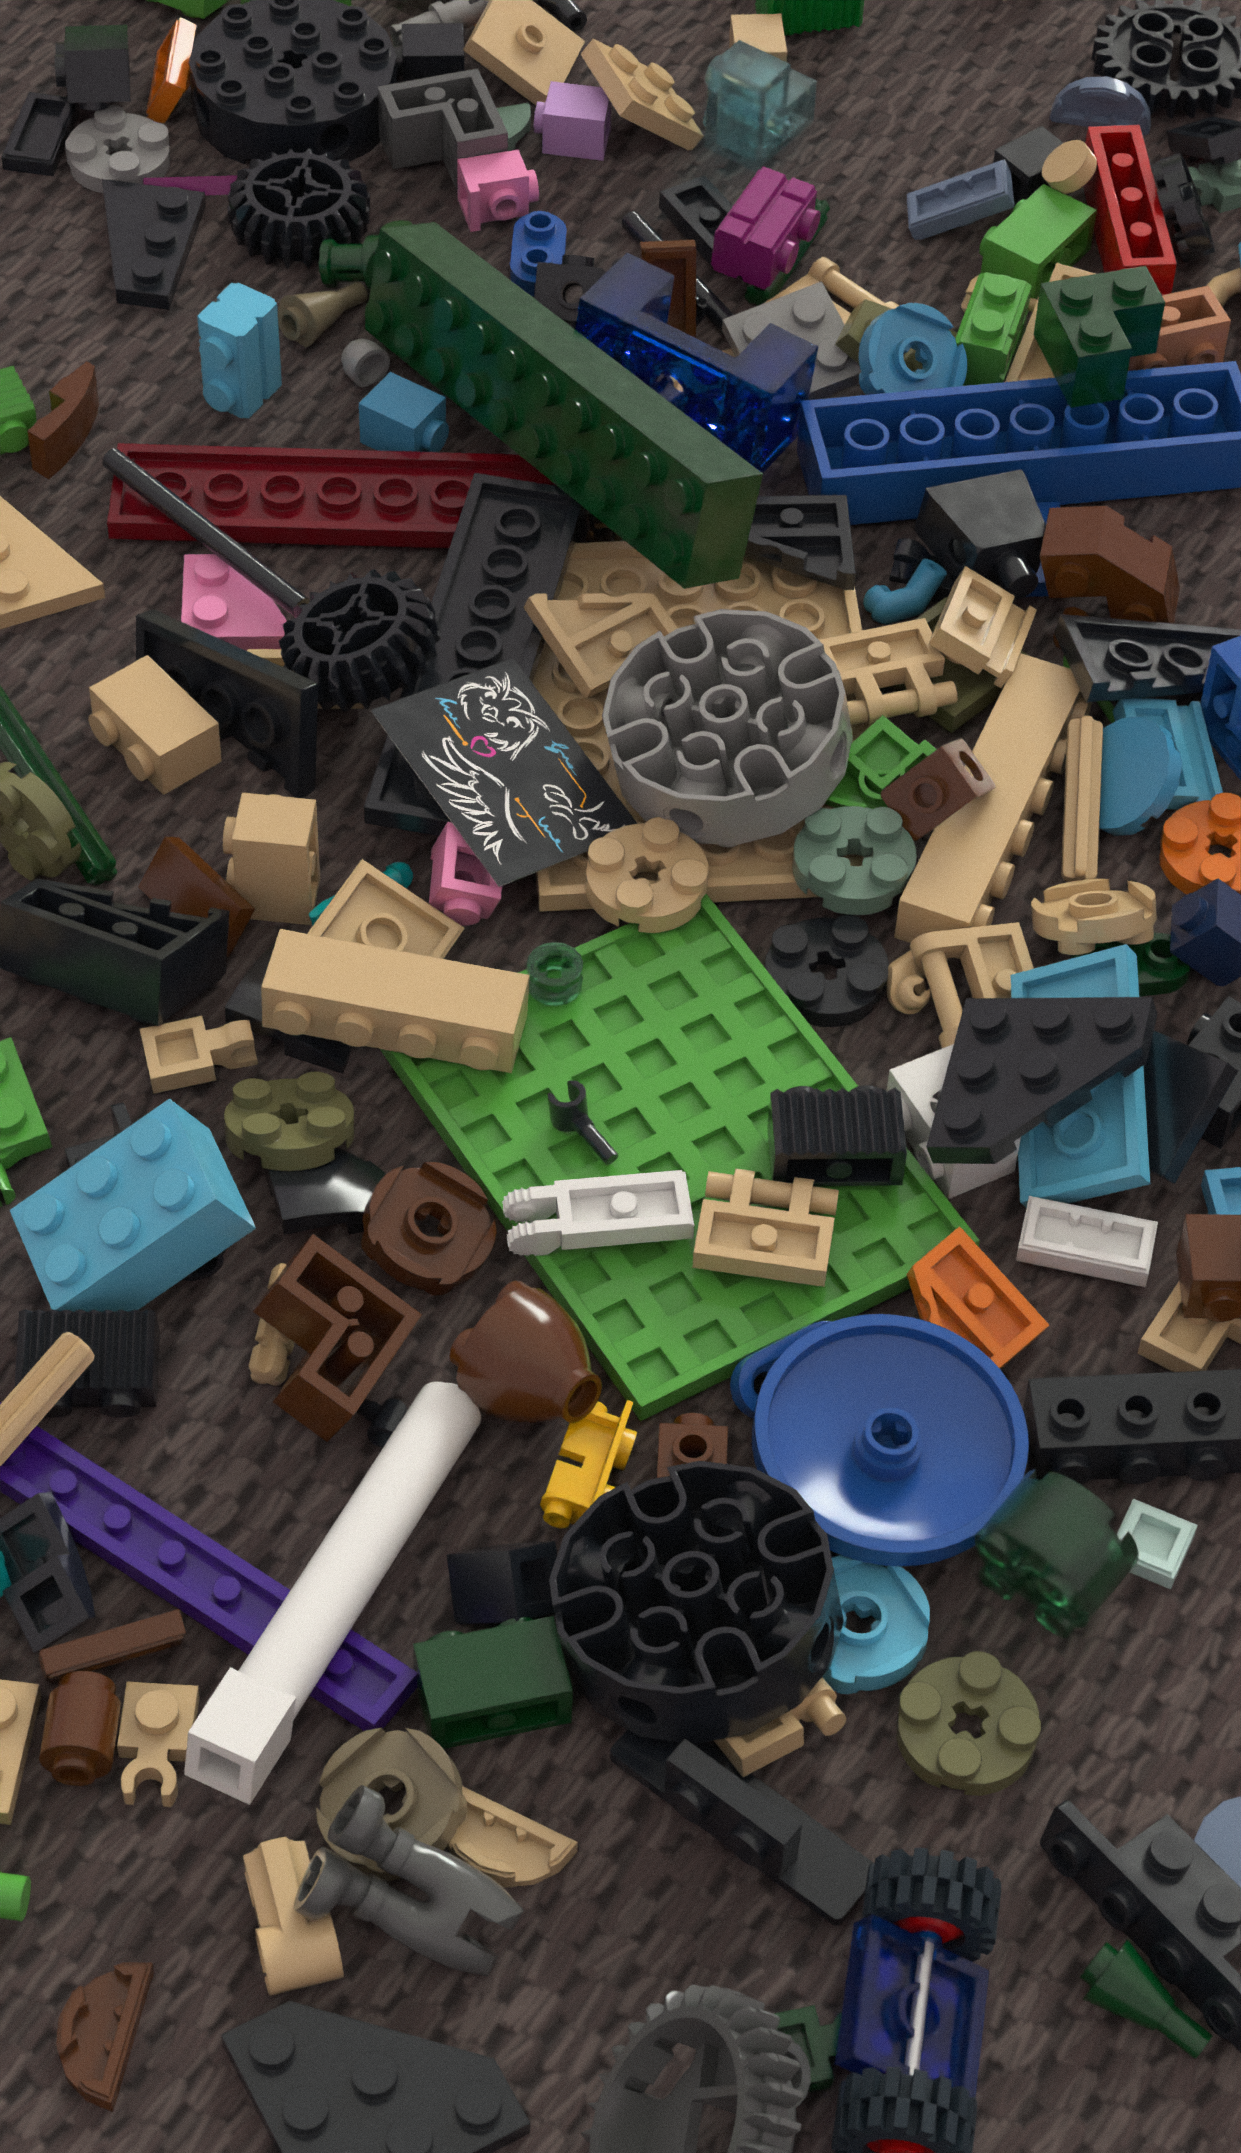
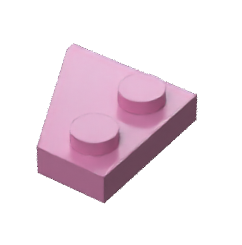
M184 554L181 622L246 651L247 649H281L278 641L285 635L283 624L287 620L269 596L215 554Z

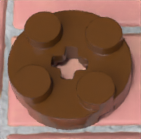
M424 1162L421 1168H408L402 1170L403 1166L395 1168L379 1181L366 1203L363 1213L364 1233L361 1238L362 1249L366 1256L376 1261L387 1274L397 1281L410 1287L424 1290L434 1296L446 1294L455 1286L470 1280L480 1270L493 1249L497 1232L495 1219L491 1224L490 1215L485 1208L488 1199L481 1187L472 1178L447 1164ZM428 1214L434 1216L439 1220L437 1230L444 1236L430 1237L423 1234L415 1224L414 1218L423 1221L427 1218Z

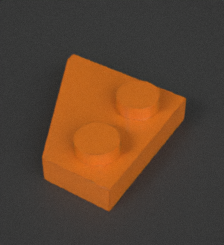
M960 1226L917 1261L907 1273L920 1320L934 1323L965 1338L985 1353L999 1369H1002L1037 1339L1049 1326L1048 1322Z

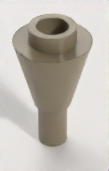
M354 282L337 291L284 296L278 307L280 330L288 339L295 340L302 346L308 347L339 319L344 311L367 300L366 288L362 283Z

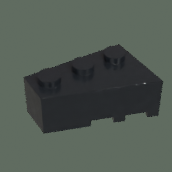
M35 879L1 902L0 969L22 976L31 984L46 985L74 995L81 1002L101 1005L129 1015L132 1020L139 1023L159 1026L221 980L226 973L229 910L210 907L208 918L171 912L172 901L152 898L150 908L113 902L114 891L43 879Z

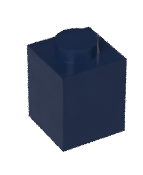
M1219 878L1199 890L1185 895L1172 905L1170 953L1217 986H1226L1241 977V894Z

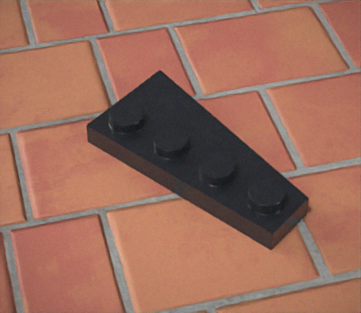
M1061 614L1054 634L1087 703L1203 692L1212 646L1241 636V629Z

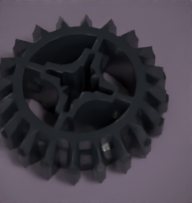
M290 147L287 154L282 155L269 151L265 161L251 159L249 169L238 170L237 180L230 184V192L228 193L229 206H227L228 222L231 224V230L236 237L237 245H245L251 257L262 254L267 265L279 258L283 260L287 269L294 261H303L309 269L312 261L320 258V247L325 239H334L338 244H361L363 234L368 232V224L370 223V194L367 192V184H364L361 171L351 169L349 161L346 159L334 161L331 152L316 155L311 147L305 153H294Z
M373 569L362 578H358L352 572L344 582L335 584L330 581L329 588L321 593L309 592L310 602L293 608L295 618L283 624L285 635L278 641L281 647V656L285 663L283 667L318 683V703L323 710L338 705L345 713L357 703H361L366 709H369L373 700L384 697L390 701L391 693L398 688L411 689L410 678L427 673L426 662L437 657L435 645L441 638L438 632L439 625L435 618L436 613L431 601L415 585L412 578L401 579L396 571L388 572L381 577Z

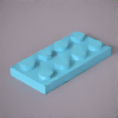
M1127 944L1010 975L1011 998L1139 997L1137 955ZM1143 1066L1127 1077L1117 1072L1090 1090L1093 1098L1091 1101L1049 1128L1042 1122L1021 1136L1018 1165L1020 1203L1027 1208L1029 1196L1069 1204L1150 1184Z

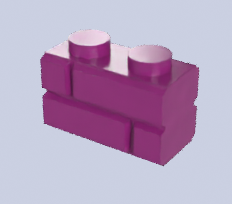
M764 166L761 170L759 169L715 231L711 259L713 269L733 278H737L739 275L742 277L743 282L764 290L770 287L779 272L788 274L796 261L800 241L810 242L819 225L821 213L815 210L817 196L815 186L793 177L789 181L786 179L785 174Z

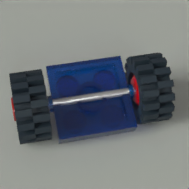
M914 1848V1855L909 1856L903 1849L891 1851V1858L882 1854L875 1858V1864L870 1863L862 1919L854 1922L835 2059L836 2065L853 2072L847 2075L846 2081H841L839 2085L831 2144L832 2150H836L835 2153H973L977 2117L976 2089L990 1971L973 1963V1961L980 1960L981 1953L988 1955L993 1951V1945L996 1944L1001 1898L1000 1879L993 1878L994 1872L987 1866L976 1869L977 1860L966 1856L962 1860L956 1861L953 1860L954 1852L941 1850L940 1856L929 1855L928 1848Z

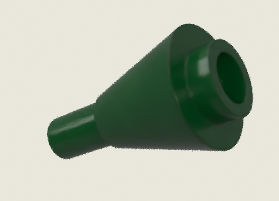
M1128 1939L1119 1950L1105 1942L1079 1977L1090 1986L1083 2000L1151 2031L1156 2028L1194 2059L1199 2056L1213 2036L1174 2005V1998Z

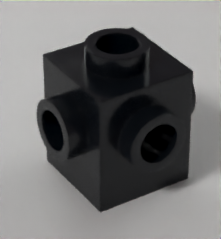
M562 255V264L538 262L534 299L581 335H587L588 326L601 327L602 315L612 314L614 282H605L606 272L603 268L594 267L595 258ZM575 287L582 288V298L576 303H568V292Z

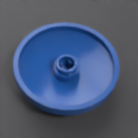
M868 1314L842 1318L824 1324L800 1337L779 1356L767 1373L759 1392L753 1417L752 1450L757 1470L799 1492L814 1511L815 1520L827 1534L830 1551L847 1558L876 1565L903 1567L934 1563L954 1557L982 1541L996 1529L1012 1507L1024 1477L1028 1460L1029 1441L1025 1415L1012 1385L998 1366L978 1347L960 1335L934 1323L901 1315Z

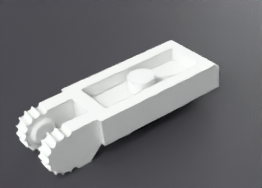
M682 1170L554 1181V1185L514 1189L513 1192H508V1195L504 1196L502 1201L505 1218L508 1217L509 1221L514 1220L515 1223L518 1221L523 1222L522 1224L518 1223V1225L512 1226V1229L508 1230L507 1234L509 1251H513L514 1254H519L520 1256H529L531 1254L535 1256L548 1255L560 1246L561 1250L693 1239L694 1221L686 1173L682 1172ZM554 1213L557 1214V1219H547Z

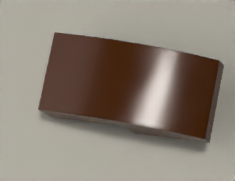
M87 361L70 375L59 380L49 390L51 412L41 417L34 426L27 430L32 470L47 479L55 475L75 455L87 438L96 419L99 408L95 366Z

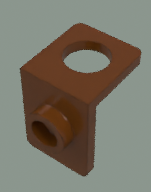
M960 738L941 746L881 791V798L888 808L895 810L903 820L902 827L911 835L913 841H916L972 800L989 793L996 786L969 746ZM961 760H962V761L966 764V766L969 768V770H970L971 773L973 774L974 778H973V777L970 775V773L966 770V768H965L964 765L962 764Z

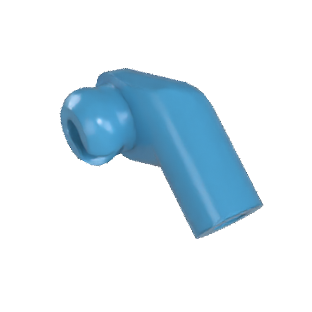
M922 559L906 587L890 591L885 585L871 587L864 596V608L867 612L872 613V620L886 625L918 616L926 609L947 572L936 562Z

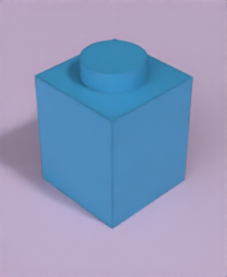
M389 372L359 402L360 443L378 451L439 452L444 446L449 433V425L446 423V397Z

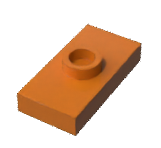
M181 17L179 20L176 19L156 55L146 113L148 114L147 118L158 123L166 122L182 94L190 86L189 60L193 48L196 24Z

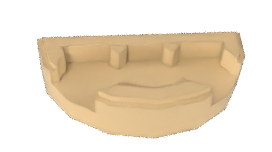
M462 1786L468 1811L465 1820L457 1828L447 1848L452 1855L488 1875L503 1887L534 1885L559 1873L577 1853L578 1842Z

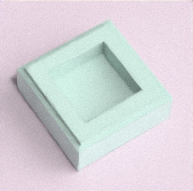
M1133 1499L1108 1552L1106 1563L1171 1589L1194 1539L1198 1525Z

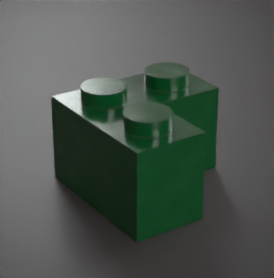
M1146 266L1041 283L1033 335L1070 408L1123 399L1130 357L1156 353L1165 300Z

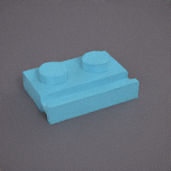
M1149 698L1119 700L1113 710L1115 721L1121 718L1140 716L1164 727L1174 737L1172 740L1174 748L1180 751L1182 769L1179 786L1167 809L1179 810L1188 804L1211 800L1216 794L1223 793L1200 701H1191L1189 706H1177L1176 700Z

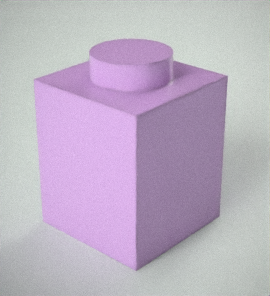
M551 81L546 102H537L534 116V133L542 134V154L604 160L611 130L612 103L602 87Z

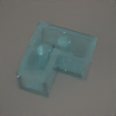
M738 40L722 55L716 56L709 64L706 72L705 81L708 84L707 108L703 117V124L706 126L705 148L756 172L814 120L817 81L791 69V64Z

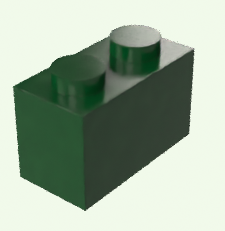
M553 1616L535 1620L521 1617L518 1622L512 1618L502 1622L495 1628L469 1633L445 1631L432 1636L427 1641L413 1644L414 1671L417 1672V1692L427 1734L443 1749L572 1723L573 1689Z

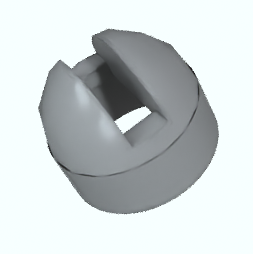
M360 338L351 341L343 349L341 357L343 370L359 387L369 386L383 379L390 365V358L388 353L377 343Z

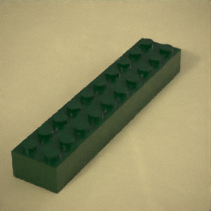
M431 222L380 228L377 252L373 258V278L370 297L365 308V330L683 589L740 578L763 473L437 223Z

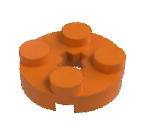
M1219 793L1211 800L1197 801L1180 808L1165 821L1160 839V866L1168 880L1183 893H1193L1219 878L1241 894L1240 796L1232 793ZM1211 845H1222L1231 849V857L1228 858L1222 853L1211 855L1208 851Z

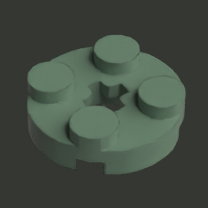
M846 806L833 809L820 808L805 818V825L795 839L792 870L798 887L806 895L809 888L815 895L823 898V907L840 914L868 915L881 912L892 906L893 897L905 889L915 869L917 858L914 841L911 835L902 827L903 820L895 810L888 807L870 809L859 806ZM853 854L864 858L861 866H851L849 859L843 856Z

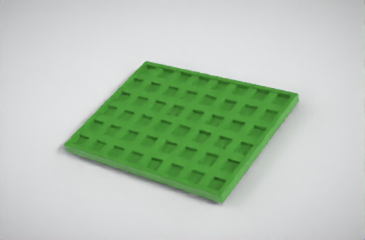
M707 894L701 899V908L695 917L680 927L659 933L638 932L639 924L629 923L518 972L530 975L528 1012L512 1073L491 1069L477 1070L464 1064L432 1058H413L404 1053L380 1049L464 1171L481 1187L488 1199V1205L507 1232L512 1229V1226L523 1223L521 1221L517 1223L514 1220L509 1221V1218H505V1213L503 1212L502 1201L504 1196H507L508 1192H513L514 1189L554 1185V1181L675 1170H682V1172L686 1173L694 1221L693 1239L561 1250L560 1246L548 1255H524L554 1299L577 1323L585 1338L586 1345L624 1399L633 1402L631 1409L640 1422L730 1378L736 1365L743 1358L802 1327L819 1321L833 1322L855 1316L910 1289L907 1277L910 1268L959 1226L978 1247L980 1242L906 1147L907 1157L903 1185L816 1186L839 1190L836 1216L814 1212L809 1213L835 1218L825 1287L692 1268L693 1252L703 1199L730 1202V1200L705 1197L708 1172L734 1175L735 1169L755 1171V1178L771 1180L767 1133L770 1093L776 1089L784 1093L786 1090L796 1086L817 1088L822 1092L829 1088L835 1092L842 1088L849 1092L851 1089L858 1087ZM575 1080L583 1084L586 1089L589 1118L594 1122L596 1129L618 1153V1158L612 1164L606 1165L576 1131L564 1132L554 1128L550 1120L549 1092L560 1102H571L567 1082ZM751 1204V1206L789 1211L786 1208ZM554 1213L547 1219H557V1214Z

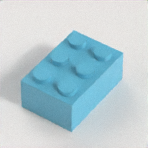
M170 1098L10 1209V1213L50 1307L59 1312L65 1309L73 1312L79 1309L87 1312L93 1309L100 1312L107 1309L114 1312L120 1309L127 1312L134 1309L139 1310L256 1229L210 1129Z

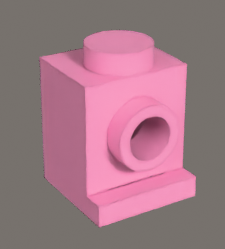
M519 149L457 159L458 201L470 232L480 231V223L509 220L529 214V203L539 200V186L536 173L533 169H526Z
M447 822L431 849L430 859L433 860L429 904L437 910L444 911L443 914L461 926L474 925L480 921V918L488 919L501 900L502 886L498 887L453 823Z

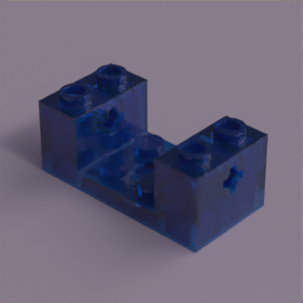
M626 253L580 298L576 331L753 467L764 473L798 437L801 401L809 400L819 346L769 323L735 358L668 325L674 275ZM671 377L680 383L683 392L674 387Z

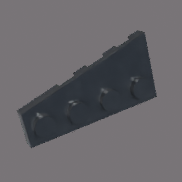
M152 609L136 615V661L148 655L218 722L219 736L222 739L232 736L249 749L247 759L263 772L274 769L286 779L284 789L294 797L303 798L315 790L318 710L317 682L157 610Z

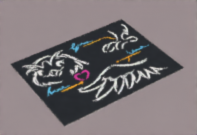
M514 658L370 710L498 887L585 853L594 840L605 836L613 830L627 825L638 824Z

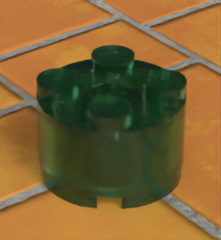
M1036 1470L1029 1471L975 1536L977 1551L985 1564L978 1572L983 1584L1006 1600H1010L1018 1593L1037 1607L1035 1616L1038 1621L1051 1633L1061 1638H1068L1075 1628L1085 1627L1136 1565L1139 1559V1551L1129 1531L1120 1541L1114 1531L1107 1525L1115 1514L1103 1501L1077 1482L1051 1471L1048 1472L1043 1480L1036 1479Z

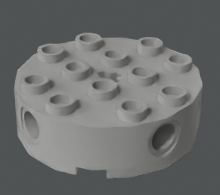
M720 609L693 616L695 624L677 628L666 636H663L662 632L658 631L636 645L610 680L602 718L622 796L646 822L655 817L673 820L678 825L679 832L688 835L696 843L717 844L721 847L729 848L782 834L824 805L846 774L853 735L846 692L840 672L837 669L836 663L825 653L824 645L808 628L767 611Z

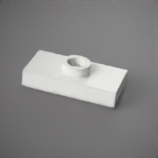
M1029 1196L1016 1261L1146 1287L1158 1222Z

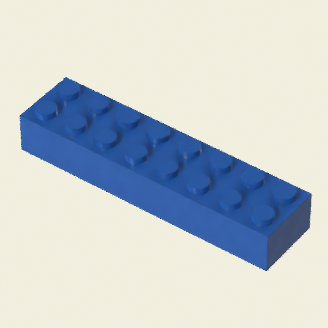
M1236 361L1128 371L1123 399L1070 408L1055 378L801 401L797 454L808 495H847L850 525L917 519L926 488L1022 469L1028 480L1036 502H1059L1060 505L1241 488V373Z

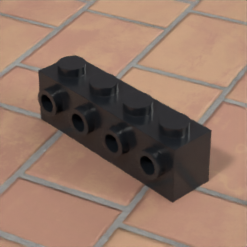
M1241 1369L1034 1378L1028 1380L1023 1412L1028 1429V1456L1033 1483L1053 1482L1057 1486L1070 1488L1083 1485L1089 1480L1121 1479L1128 1484H1143L1157 1477L1188 1475L1193 1480L1210 1481L1224 1474L1241 1473Z

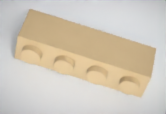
M280 929L261 986L262 1027L277 1029L290 1035L304 1034L341 1041L355 1047L368 1046L400 1052L413 1058H432L454 1062L477 1070L491 1069L512 1073L527 1018L530 975Z

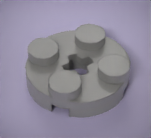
M109 105L107 109L96 110L94 118L78 125L65 141L67 163L70 166L73 178L80 185L96 192L103 193L102 179L143 184V178L164 177L170 168V144L167 127L147 117L125 113L124 109L119 106ZM122 150L112 155H109L110 152Z

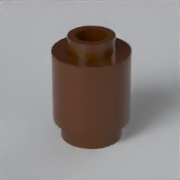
M90 1671L66 1673L59 1679L58 1687L49 1694L39 1761L46 1770L52 1773V1777L60 1783L71 1786L89 1785L96 1778L108 1774L112 1769L121 1702L115 1695V1683L102 1674Z

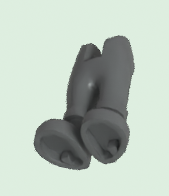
M359 1786L349 1796L333 1820L328 1831V1841L351 1854L362 1855L376 1861L378 1868L391 1875H398L424 1891L428 1895V1900L421 1901L389 1886L387 1881L374 1874L366 1875L352 1866L343 1857L322 1846L314 1854L296 1894L294 1910L309 1920H318L325 1917L336 1905L351 1906V1915L366 1923L370 1921L394 1940L412 1951L458 1971L488 1976L499 1956L480 1944L474 1937L459 1932L461 1925L471 1909L489 1922H495L509 1930H514L524 1909L501 1885L465 1861L416 1840L414 1835L400 1827H396L392 1831L383 1819L385 1811L384 1798L380 1793L368 1787Z

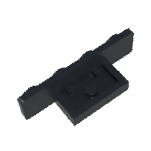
M626 1730L611 1747L610 1760L670 1804L682 1817L700 1826L731 1849L739 1859L761 1871L832 1925L838 1926L842 1924L864 1898L868 1868L870 1863H875L754 1775L749 1774L742 1777L726 1755L710 1743L704 1742L693 1745L684 1739L681 1744L673 1741L639 1737Z
M1065 1800L1054 1808L1039 1841L1040 1846L1047 1852L1052 1865L1062 1875L1072 1878L1098 1905L1104 1919L1115 1929L1123 1931L1147 1955L1154 1970L1163 1980L1176 1985L1203 2013L1206 2023L1214 2033L1223 2039L1229 2040L1241 2052V1975L1228 1963L1241 1953V1887L1168 1814L1122 1847L1116 1849L1070 1801Z

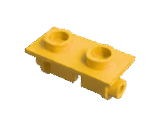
M627 1400L621 1416L617 1417L607 1413V1407L598 1401L585 1418L575 1423H569L558 1455L583 1464L580 1468L557 1459L546 1492L543 1494L540 1506L544 1511L543 1519L547 1524L556 1528H567L570 1524L574 1525L599 1496L616 1488L607 1484L611 1469L614 1467L624 1471L637 1435L636 1431L625 1428L633 1402Z

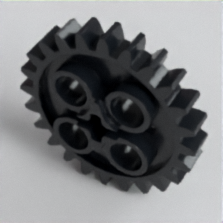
M1136 0L1134 10L1121 5L1118 9V16L1107 14L1105 25H1098L1091 59L1095 61L1093 72L1094 74L1101 75V77H1111L1132 86L1142 94L1150 108V115L1155 113L1158 108L1166 109L1169 118H1174L1177 110H1184L1190 119L1195 118L1196 109L1199 108L1209 115H1214L1216 104L1229 109L1232 106L1233 98L1241 99V27H1235L1237 17L1234 15L1221 19L1219 17L1220 7L1218 6L1208 11L1202 10L1201 0H1196L1191 6H1185L1183 0H1174L1173 4H1166L1164 0H1155L1154 5L1151 6L1142 0ZM1173 32L1180 34L1176 82L1169 79Z

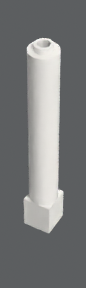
M431 1382L420 1390L240 1669L237 1671L230 1667L188 1731L184 1775L242 1802L251 1804L290 1742L293 1720L481 1422L478 1406L473 1403L463 1390L458 1388L457 1384Z

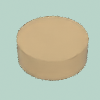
M1071 140L1061 144L1049 154L1042 167V176L1051 188L1063 194L1072 193L1082 188L1092 178L1096 170L1097 159L1083 141Z

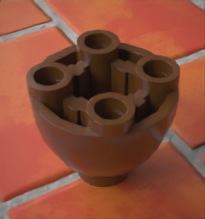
M515 1280L508 1283L499 1293L496 1303L484 1313L475 1327L461 1332L454 1340L450 1349V1361L458 1367L456 1376L458 1388L470 1397L480 1411L502 1420L535 1423L562 1418L569 1423H575L585 1418L592 1411L601 1394L602 1381L591 1370L585 1338L577 1323L549 1294L541 1288L529 1287L521 1281Z

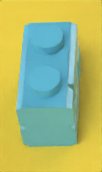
M230 283L217 296V302H211L197 316L198 331L201 337L199 340V352L201 356L203 396L206 402L217 411H227L240 418H250L263 405V399H269L282 386L278 309L274 298L243 284Z

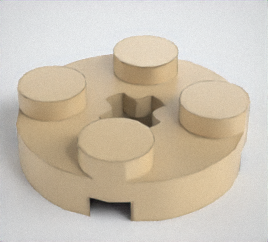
M655 817L649 819L645 824L640 823L620 827L601 838H597L590 844L586 868V895L593 909L604 920L616 926H619V919L628 923L639 924L638 932L659 933L669 931L689 922L700 910L701 899L707 893L709 865L701 847L688 835L679 832V827L673 820ZM641 872H652L658 875V882L650 884L645 878L634 879V877Z
M1109 879L1071 881L1044 890V903L1039 902L1035 897L1031 901L1034 931L1046 939L1057 941L1058 951L1062 954H1087L1095 950L1096 943L1118 941L1123 944H1142L1149 942L1154 937L1153 925L1157 920L1155 892L1150 887L1138 882L1128 881V892L1110 890Z

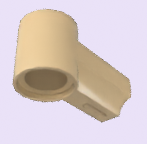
M280 1837L261 1842L255 1850L243 1855L248 1890L259 1928L255 1929V1935L263 1973L267 1975L264 1978L269 1995L272 1996L343 1978L341 1955L330 1912L318 1920H309L294 1910L296 1894L310 1863L305 1841L289 1840L287 1837Z

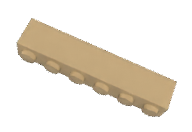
M1020 653L1014 671L1006 681L972 751L995 783L996 788L972 800L934 828L899 900L894 938L911 943L916 937L928 932L989 926L992 924L995 908L991 907L990 904L993 897L1003 900L1013 878L1015 865L1011 864L1010 861L1013 855L1024 857L1034 831V822H1031L1030 819L1033 813L1043 815L1049 804L1054 786V781L1049 780L1052 772L1062 775L1066 768L1067 725L1071 719L1089 716L1092 702L1086 703L1070 668ZM965 765L966 770L974 778L969 768Z

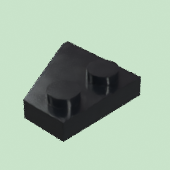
M847 495L758 496L744 557L844 590H854L856 571Z

